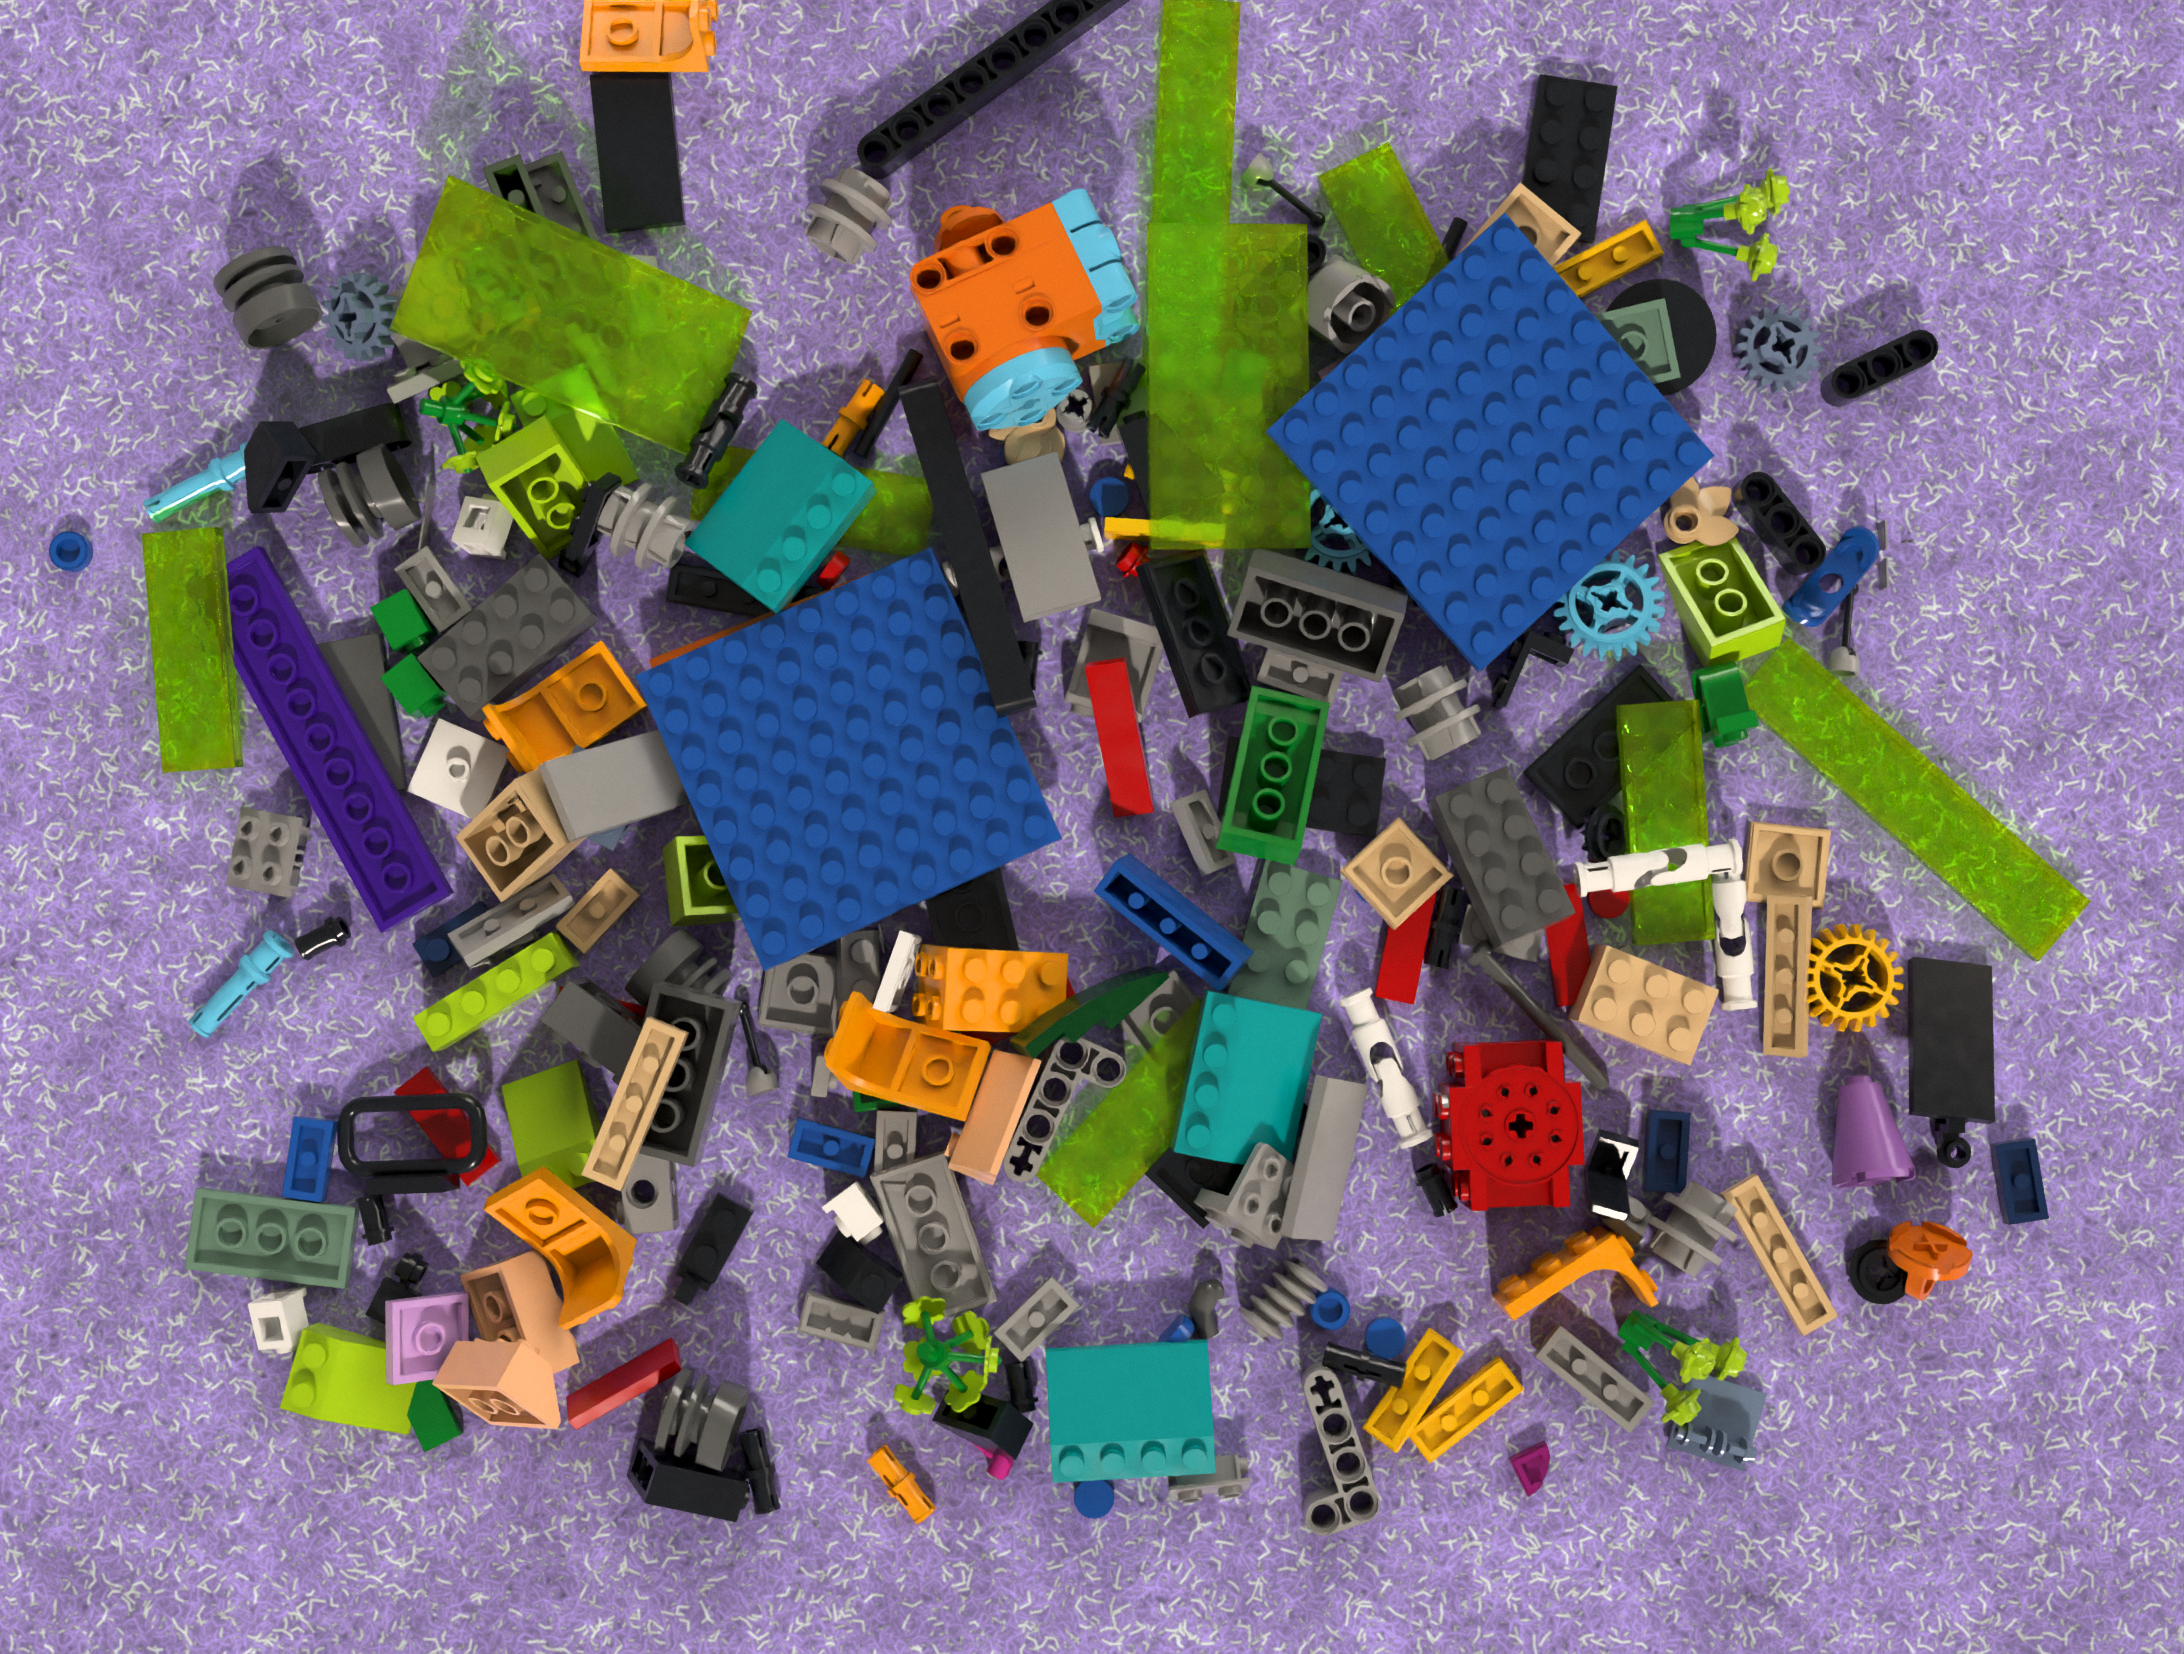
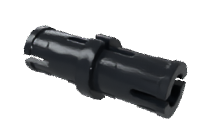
M1123 358L1122 364L1110 386H1105L1102 390L1101 396L1103 399L1086 425L1089 431L1095 433L1100 422L1105 420L1098 434L1101 438L1108 439L1110 437V433L1122 410H1128L1132 402L1129 398L1142 375L1146 372V368L1138 362L1131 376H1128L1127 374L1134 362L1131 358Z
M1442 886L1440 888L1441 892L1435 919L1430 922L1429 928L1432 929L1423 964L1449 969V960L1455 934L1459 935L1461 927L1457 925L1466 891Z
M1328 1341L1322 1366L1357 1376L1356 1380L1362 1382L1369 1379L1401 1389L1407 1363L1372 1355V1350L1364 1348L1362 1352Z
M764 1427L745 1430L746 1433H739L746 1465L743 1473L745 1479L749 1480L754 1511L757 1515L770 1513L781 1508L773 1473L776 1472L775 1464L770 1462Z

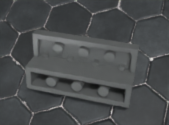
M562 151L528 164H524L521 155L518 154L482 168L536 302L547 324L559 326L568 325L574 321L575 323L588 318L586 315L588 313L623 301Z

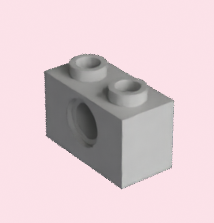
M638 1154L626 1185L622 1190V1201L617 1202L619 1225H624L625 1231L629 1234L673 1231L680 1226L675 1162ZM640 1180H647L654 1186L655 1195L651 1201H646L639 1197L637 1184Z

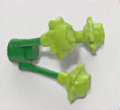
M1770 168L1765 171V178L1762 179L1759 187L1752 188L1750 184H1744L1740 195L1699 204L1683 205V207H1672L1670 213L1671 240L1681 239V248L1696 247L1736 256L1735 260L1747 262L1751 281L1755 282L1760 274H1770L1776 264L1778 247L1769 243V233L1765 232L1761 236L1760 241H1756L1751 247L1739 244V248L1697 239L1696 235L1704 234L1705 219L1725 217L1726 220L1737 219L1748 235L1753 234L1755 227L1766 220L1767 208L1772 216L1780 213L1781 205L1789 202L1790 188L1787 177L1784 175H1774L1773 169Z
M1636 1309L1627 1317L1617 1333L1620 1338L1625 1340L1622 1349L1634 1357L1661 1389L1659 1393L1667 1401L1665 1405L1666 1412H1664L1661 1418L1663 1424L1673 1420L1679 1426H1682L1692 1421L1701 1410L1697 1398L1702 1391L1699 1388L1693 1389L1690 1392L1688 1390L1679 1391L1672 1382L1668 1384L1640 1352V1347L1648 1351L1656 1341L1671 1350V1355L1681 1361L1679 1376L1682 1377L1681 1381L1685 1384L1691 1379L1705 1380L1713 1368L1716 1370V1378L1720 1381L1724 1380L1727 1375L1735 1378L1738 1376V1372L1743 1370L1748 1356L1747 1352L1738 1346L1740 1342L1738 1337L1733 1336L1730 1343L1725 1342L1720 1346L1710 1342V1339L1707 1337L1700 1341L1657 1321L1648 1313L1644 1315ZM1661 1333L1666 1334V1335H1668V1336H1670V1337H1672V1338L1678 1340V1342L1675 1343L1674 1341H1672V1340H1670L1669 1338L1665 1337V1336L1662 1335Z

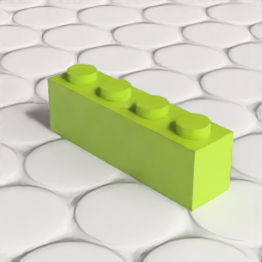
M551 932L412 1018L433 1052L445 1050L575 971L581 965L562 933Z

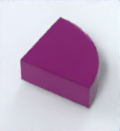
M1544 1440L1508 1458L1528 1497L1542 1486L1548 1471L1550 1453Z

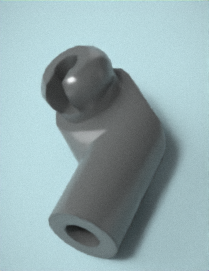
M1217 1279L1203 1281L1197 1285L1189 1301L1188 1309L1200 1339H1209L1219 1333L1211 1313L1217 1300L1223 1298L1225 1291L1224 1286Z

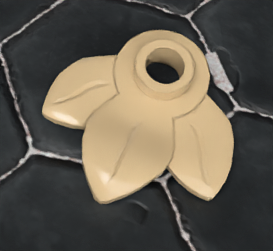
M1054 407L1048 411L1039 423H1032L1023 427L1013 426L989 430L991 438L1005 441L1004 456L1007 465L1056 451L1058 452L1060 462H1062L1065 452V437L1055 426L1056 411Z
M1691 477L1669 497L1671 509L1666 513L1663 520V528L1666 535L1672 541L1680 544L1691 543L1697 540L1707 546H1717L1731 540L1739 532L1736 524L1723 517L1730 503L1731 489L1729 487L1712 486L1699 490L1697 482ZM1678 519H1685L1689 523V529L1685 531L1680 530L1676 525V521Z

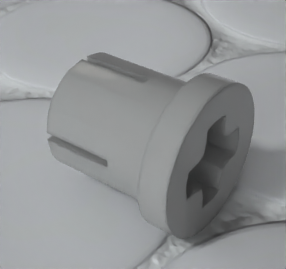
M1074 389L1057 405L1056 414L1058 422L1067 431L1074 433L1087 430L1086 425L1095 412V405L1086 392ZM1071 402H1075L1077 406L1084 404L1083 418L1081 416L1078 417L1075 412L1068 414Z

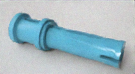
M248 442L242 443L240 450L222 459L219 457L211 459L208 468L151 498L145 499L143 501L144 507H151L146 509L150 518L155 523H159L170 515L219 490L225 492L234 490L237 483L246 479L244 449Z
M266 930L263 934L264 940L249 955L244 954L240 958L239 968L230 979L189 1019V1024L198 1034L209 1038L224 1019L236 1009L258 984L268 983L272 979L271 973L285 958L289 959L295 954L293 947L279 934L272 930Z

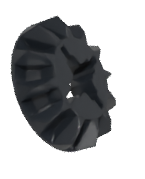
M1611 804L1593 806L1590 815L1584 817L1585 830L1580 832L1585 840L1581 849L1588 852V862H1605L1608 857L1625 855L1628 847L1629 833L1624 815L1616 806ZM1601 833H1604L1605 836H1609V839H1601Z
M1886 1239L1868 1240L1866 1244L1855 1249V1254L1851 1261L1847 1263L1850 1276L1848 1281L1857 1292V1295L1875 1304L1893 1303L1906 1294L1905 1284L1908 1272L1898 1267L1888 1256L1886 1248L1888 1240ZM1880 1260H1884L1883 1267L1895 1273V1276H1881L1879 1282L1876 1283V1276L1866 1270V1267L1878 1266Z

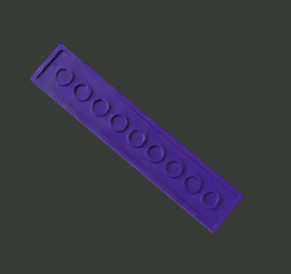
M256 546L191 585L381 933L388 932L453 894L454 892L265 548Z

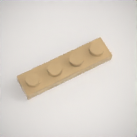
M1767 895L1763 1054L1796 1058L1808 1056L1809 1003L1806 1000L1810 988L1806 984L1810 981V974H1808L1807 969L1810 967L1809 954H1811L1812 896Z
M651 1016L647 1017L581 1175L619 1191L624 1189L689 1032Z
M1752 1174L1720 1192L1719 1194L1722 1199L1737 1208L1733 1219L1798 1333L1805 1336L1837 1318L1838 1315L1759 1176Z

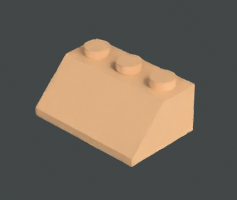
M993 1051L991 1059L986 1061L979 1081L981 1083L971 1103L961 1135L953 1132L944 1155L951 1158L948 1166L949 1169L992 1186L994 1185L1042 1062L1041 1060L1013 1053Z
M529 1250L460 1275L465 1292L469 1293V1304L482 1340L487 1342H495L496 1339H503L507 1342H517L518 1339L529 1341L540 1349L538 1355L551 1363L553 1374L580 1363L574 1336L570 1333L569 1329L564 1330L558 1325L563 1303L553 1286L550 1277V1265L547 1259L537 1250Z
M475 1338L474 1341H456L432 1382L435 1387L490 1425L557 1429L561 1423L552 1365L538 1355L540 1349L536 1345L523 1339H518L517 1342H507L503 1339L487 1342L479 1338Z

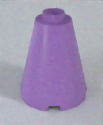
M1870 1076L1847 1078L1846 1085L1838 1089L1832 1166L1833 1187L1884 1185L1883 1182L1891 1181L1892 1177H1896V1183L1917 1178L1915 1167L1881 1084L1871 1082Z

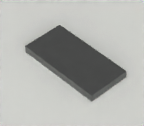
M374 633L317 644L397 790H407L408 784L393 696L380 679L388 671L382 634Z

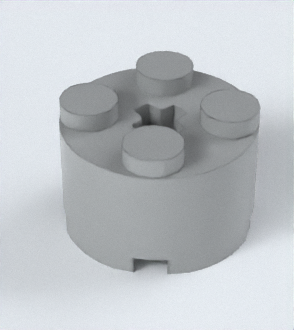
M1340 259L1333 261L1329 266L1322 269L1312 279L1308 287L1301 291L1298 299L1307 329L1313 335L1344 353L1354 351L1389 318L1391 308L1395 309L1393 291L1385 281L1353 263Z

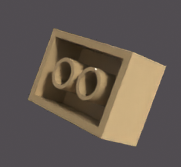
M539 768L514 779L455 836L501 902L537 883L587 838L572 842L568 841Z
M1596 944L1591 955V964L1575 1005L1571 1006L1567 1019L1677 1063L1691 1065L1719 990L1608 945Z

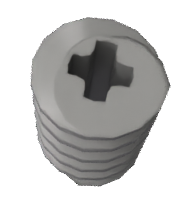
M1298 1257L1297 1264L1285 1259L1282 1263L1287 1272L1285 1276L1275 1271L1271 1273L1276 1283L1275 1287L1264 1283L1260 1285L1265 1295L1264 1299L1254 1295L1249 1297L1254 1307L1253 1311L1243 1307L1238 1309L1240 1315L1269 1343L1271 1342L1268 1336L1279 1340L1284 1337L1279 1324L1289 1328L1295 1325L1290 1312L1300 1316L1306 1313L1301 1300L1311 1304L1316 1303L1317 1299L1312 1291L1313 1288L1322 1292L1328 1290L1325 1282Z

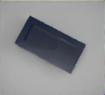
M479 901L412 943L433 978L438 977L463 961V958L455 949L447 934L487 912L488 908L483 901Z
M1647 1109L1642 1179L1643 1190L1682 1193L1685 1189L1691 1113Z
M2023 1138L1991 1143L1990 1147L2003 1223L2012 1225L2049 1219L2036 1140L2034 1138Z

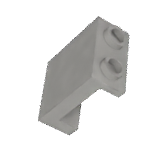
M1092 608L1068 691L1064 698V703L1071 705L1070 712L1087 718H1092L1094 714L1085 672L1086 663L1126 657L1140 726L1164 648L1157 628Z

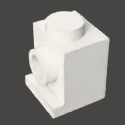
M483 494L482 498L465 496L451 541L469 554L505 560L507 552L504 551V546L513 517L497 496Z
M856 1180L822 1207L826 1214L834 1210L837 1216L833 1220L843 1235L847 1238L852 1235L857 1242L860 1240L863 1246L883 1232L879 1226L885 1221L882 1211L859 1180Z
M306 1287L270 1291L248 1303L258 1350L276 1349L278 1354L297 1350L302 1330L309 1327L303 1297L307 1295Z

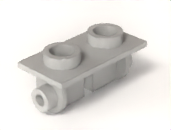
M1238 1454L1216 1456L1215 1474L1167 1476L1168 1483L1176 1482L1177 1485L1169 1487L1170 1498L1178 1497L1179 1503H1193L1203 1500V1494L1218 1493L1219 1498L1242 1496V1490L1250 1489V1477L1241 1478V1474L1248 1473L1247 1458H1239Z

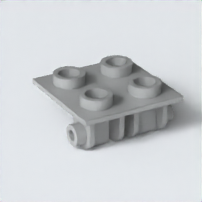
M241 807L226 885L282 897H292L293 891L298 890L299 886L297 884L300 870L293 869V866L303 867V862L295 861L296 854L305 855L306 852L298 850L297 846L305 847L307 834L310 831V827H306L308 819Z

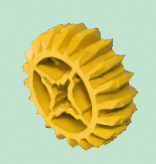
M1836 924L1833 933L1827 928L1819 930L1821 942L1816 938H1811L1812 952L1809 954L1810 967L1807 969L1808 974H1810V981L1807 982L1806 986L1810 988V992L1806 1002L1813 1003L1809 1007V1017L1820 1015L1819 1024L1821 1026L1828 1027L1833 1023L1835 1030L1844 1032L1847 1026H1849L1851 1031L1859 1032L1862 1029L1863 1023L1867 1027L1876 1026L1875 1014L1881 1018L1890 1016L1885 1003L1890 1005H1897L1899 1003L1897 997L1891 995L1892 990H1902L1904 988L1902 983L1894 982V975L1902 974L1903 968L1892 967L1891 962L1899 957V954L1896 951L1885 953L1884 951L1887 949L1890 941L1886 938L1875 941L1876 931L1874 929H1867L1862 934V928L1859 924H1851L1848 931L1844 924ZM1847 944L1856 946L1853 953L1847 954L1844 961L1840 964L1826 960V957L1840 946ZM1867 956H1869L1875 967L1876 982L1872 981L1867 974V966L1870 961ZM1837 971H1852L1853 973L1850 975L1854 976V981L1860 985L1843 984L1847 980H1842L1843 974ZM1820 973L1824 974L1830 983L1827 994L1830 997L1829 1001L1821 989ZM1856 992L1870 996L1868 1001L1854 1010H1841L1844 1001L1849 1002Z

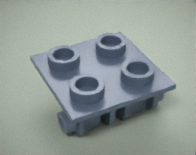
M1708 1375L1705 1380L1691 1379L1684 1385L1683 1390L1690 1392L1693 1389L1699 1388L1702 1391L1697 1398L1701 1410L1692 1421L1682 1426L1673 1421L1666 1446L1744 1471L1746 1462L1753 1463L1756 1459L1757 1448L1752 1446V1442L1767 1393L1727 1380L1720 1381L1711 1375Z

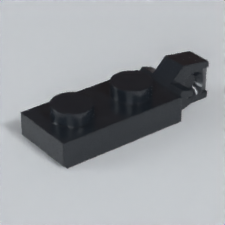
M609 471L597 481L591 480L582 493L581 501L584 502L582 512L576 516L571 524L569 534L573 535L571 543L561 549L558 563L559 568L566 570L577 578L585 573L594 548L600 544L603 533L597 530L598 520L608 498L622 484L619 476Z
M720 1192L716 1195L679 1263L680 1267L676 1275L682 1277L683 1281L673 1297L674 1299L688 1306L699 1287L705 1291L710 1289L712 1283L714 1284L717 1281L754 1213L753 1210Z

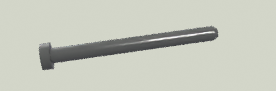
M1483 940L1473 947L1465 957L1472 967L1479 964L1549 1039L1562 1042L1563 1054L1597 1089H1606L1610 1084L1609 1078L1491 955L1493 947L1487 940Z

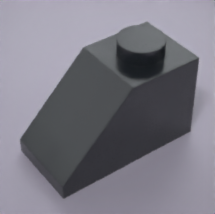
M260 421L244 449L247 504L252 514L285 512L317 457V453L293 421Z
M838 1230L816 1262L846 1293L876 1314L880 1313L904 1277L902 1272L850 1236L848 1238L845 1237L840 1230Z
M947 1389L932 1421L986 1451L1016 1460L1034 1423L1009 1402L981 1394L977 1403L968 1406L962 1412H955L951 1405H948L944 1400L946 1394L950 1392Z

